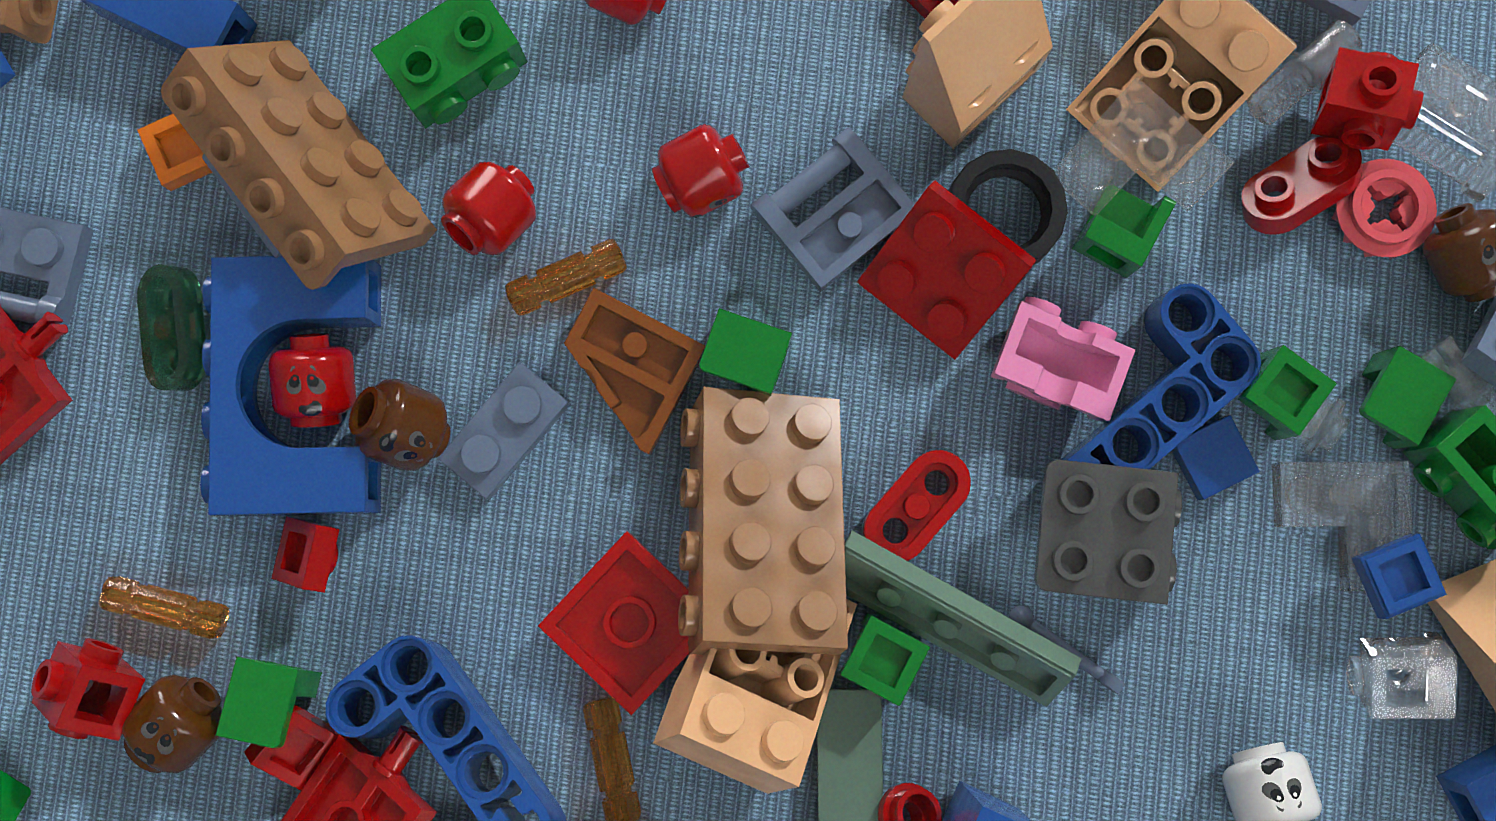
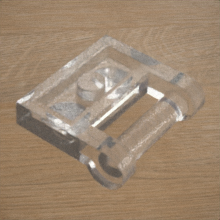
M1432 42L1421 50L1414 62L1419 64L1413 90L1424 92L1418 118L1480 157L1475 163L1415 125L1411 130L1401 128L1393 143L1462 185L1460 192L1478 203L1484 200L1496 186V81Z

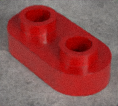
M1321 136L1306 142L1258 172L1245 183L1242 189V214L1245 222L1252 229L1260 233L1270 235L1283 234L1297 228L1345 198L1357 188L1361 180L1362 155L1360 150L1345 145L1337 138ZM1323 161H1334L1331 163H1323ZM1273 191L1283 193L1282 195L1276 197L1267 196L1269 193Z
M944 450L929 451L917 457L868 512L863 523V537L906 561L916 557L967 499L971 488V478L965 463L955 454ZM932 471L939 472L946 478L947 487L941 495H933L925 487V478ZM891 518L900 520L906 529L904 538L898 543L887 541L883 535V526Z

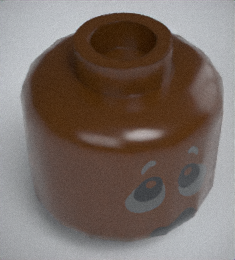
M1465 203L1444 211L1434 219L1437 228L1430 233L1422 244L1423 254L1440 289L1445 294L1451 296H1463L1467 302H1478L1496 296V209L1475 210L1472 203Z
M386 379L375 386L364 389L353 404L349 417V429L354 435L356 447H360L361 452L367 458L404 471H416L427 465L432 458L440 456L446 449L450 439L451 430L447 423V412L444 402L434 393L400 379Z
M169 675L156 680L136 701L122 727L124 749L130 759L140 768L151 773H179L192 767L219 739V736L215 735L222 709L220 707L221 698L217 690L209 682L198 677L189 679L184 676Z

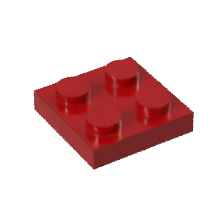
M935 180L927 187L858 279L857 283L956 360L1037 260Z
M626 531L543 619L538 627L632 716L689 654L688 636H681L678 628L680 600L682 595H689V588L629 531Z

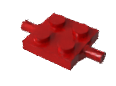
M0 306V465L73 401L48 369L43 357V353L69 331L66 324H60L63 320L54 313L46 312L26 333H22Z
M400 725L398 732L382 756L378 757L356 738L339 734L281 821H432L437 811L410 787L402 772L417 748L423 743L422 739L411 728Z

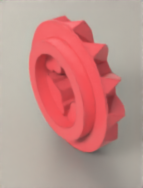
M1376 159L1362 164L1360 183L1351 194L1336 203V210L1331 219L1339 223L1344 233L1343 242L1351 243L1364 251V257L1378 256L1393 259L1410 253L1425 242L1435 224L1434 219L1437 215V205L1429 182L1418 170L1402 161ZM1399 195L1400 199L1394 203L1395 207L1389 212L1393 224L1387 219L1369 224L1367 219L1371 217L1370 213L1375 208L1371 197L1380 202L1386 198L1390 199Z

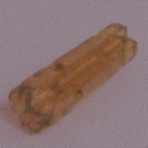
M607 239L591 246L592 252L584 255L582 251L535 270L537 276L531 279L526 274L508 282L505 285V291L512 309L518 315H526L542 308L540 303L548 299L550 303H554L595 285V279L600 276L607 280L623 273L627 266L618 243L614 239Z
M112 576L106 579L102 586L98 603L105 611L120 615L124 613L130 615L131 613L132 618L178 631L182 629L188 630L189 628L190 634L208 639L219 638L223 635L230 615L229 608L224 604L209 600H200L198 602L197 597L150 584L140 585L139 581L121 576Z
M610 696L591 700L584 705L583 714L587 731L592 730L593 738L589 740L599 791L606 794V798L602 801L605 820L638 821L641 815V808L637 791L631 790V785L634 784L635 779L625 732L619 731L618 724L622 722L619 703Z

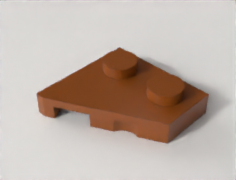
M596 288L592 289L564 342L580 367L584 369L610 409L615 412L630 433L638 448L651 455L700 363L705 345Z

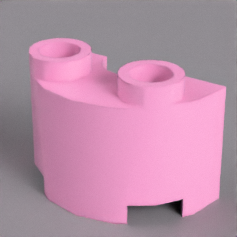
M1025 297L1024 301H1021L1016 307L991 377L1008 381L1005 387L1008 390L1050 408L1059 410L1061 405H1065L1087 414L1089 419L1110 421L1136 350L1116 342L1117 333L1104 325L1090 321H1081L1078 329L1073 328L1061 321L1062 318L1059 317L1061 308L1057 305L1036 297Z

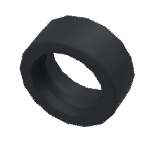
M1014 149L986 152L965 165L952 182L948 191L968 206L970 196L975 189L992 178L1007 177L1019 180L1032 190L1039 202L1041 218L1035 234L1029 241L1020 245V247L1037 260L1034 263L1036 264L1046 256L1063 233L1068 214L1065 189L1054 170L1035 155Z

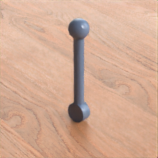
M1018 605L1010 611V619L1082 658L1079 665L1081 669L1093 676L1116 694L1121 692L1125 686L1122 680L1100 667L1037 622L1029 607Z

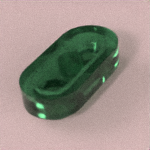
M163 264L154 265L144 273L137 290L144 372L151 385L159 390L189 391L199 385L205 375L202 364V348L206 340L201 287L195 274L188 268Z

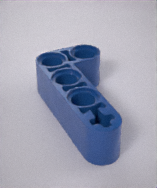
M1192 283L1180 284L1167 291L1149 305L1145 313L1144 324L1150 339L1173 366L1116 412L1110 421L1104 422L1060 460L1150 469L1252 384L1258 376L1261 367L1260 353L1257 347L1217 299L1203 286ZM1171 303L1182 304L1189 310L1192 317V325L1189 332L1177 329L1170 321L1168 310ZM1215 350L1226 354L1232 362L1233 373L1229 381L1220 379L1212 370L1211 357ZM1168 389L1177 392L1185 402L1186 411L1180 422L1171 420L1166 416L1162 408V398ZM1119 429L1130 432L1137 441V456L1131 463L1122 461L1113 450V438Z
M413 635L400 636L386 644L338 682L330 691L326 701V717L330 726L338 734L353 738H384L409 720L478 821H525L523 815L537 814L540 821H566V816L560 804L454 656L442 644ZM423 651L428 660V668L425 676L419 682L413 684L407 675V666L414 654ZM370 692L375 700V711L368 723L362 725L356 715V707L360 698ZM459 702L465 712V722L459 733L451 737L444 729L443 717L451 704ZM495 754L503 765V777L500 784L490 791L482 784L480 767L487 756ZM511 800L515 806L499 808L500 803Z

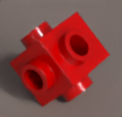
M1339 47L1324 78L1310 134L1337 138L1345 145L1355 149L1370 150L1377 148L1388 151L1401 128L1411 130L1419 115L1424 92L1413 90L1419 64L1399 60L1394 55L1386 52L1366 53Z
M90 638L84 640L82 647L57 641L51 658L45 659L37 668L31 687L33 696L31 703L49 721L47 727L50 730L74 739H87L88 735L116 741L120 740L123 724L132 711L145 682V678L122 659L124 651L121 648Z

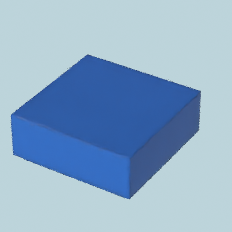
M1231 415L1224 416L1194 431L1172 450L1197 501L1204 500L1260 472Z
M1408 534L1351 558L1373 610L1379 619H1389L1447 595L1420 534Z

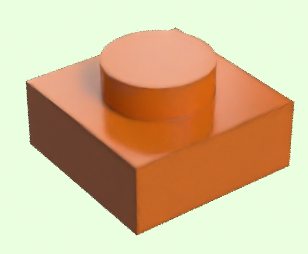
M170 114L137 129L161 185L166 189L173 191L213 173L202 159L204 153L174 114Z

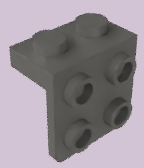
M1055 460L1048 463L1044 469L1034 573V581L1037 587L1048 592L1168 605L1169 592L1174 587L1177 573L1176 557L1172 553L1174 528L1177 527L1182 512V494L1178 489L1179 473L1068 460Z

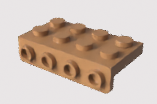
M290 40L187 48L163 83L161 95L165 104L307 288L314 290L325 287L341 268L424 246L437 231L422 211L419 201L403 187L384 162L381 152L369 143L348 116L343 103L330 93L310 67L307 57Z
M703 387L692 409H684L680 425L681 446L690 447V469L684 468L679 491L680 506L689 508V531L682 532L679 545L680 570L689 571V595H682L678 612V628L681 636H688L689 653L703 655L710 648L842 654L848 649L840 399L772 393L769 396L756 391Z

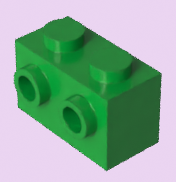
M446 0L371 49L411 111L425 129L433 123L441 125L454 120L465 111L468 106L467 101L487 88L490 91H494L508 85L518 76L519 68L528 62L518 40L491 0Z
M1486 405L1450 411L1427 430L1419 446L1408 447L1403 453L1415 466L1413 475L1419 484L1432 495L1443 498L1459 516L1456 519V523L1461 532L1480 547L1496 549V416Z

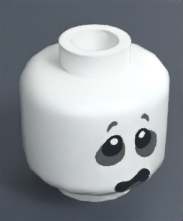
M1283 742L1232 754L1234 765L1229 766L1224 771L1222 782L1235 821H1310L1320 815L1322 804L1305 756L1294 751L1286 752Z

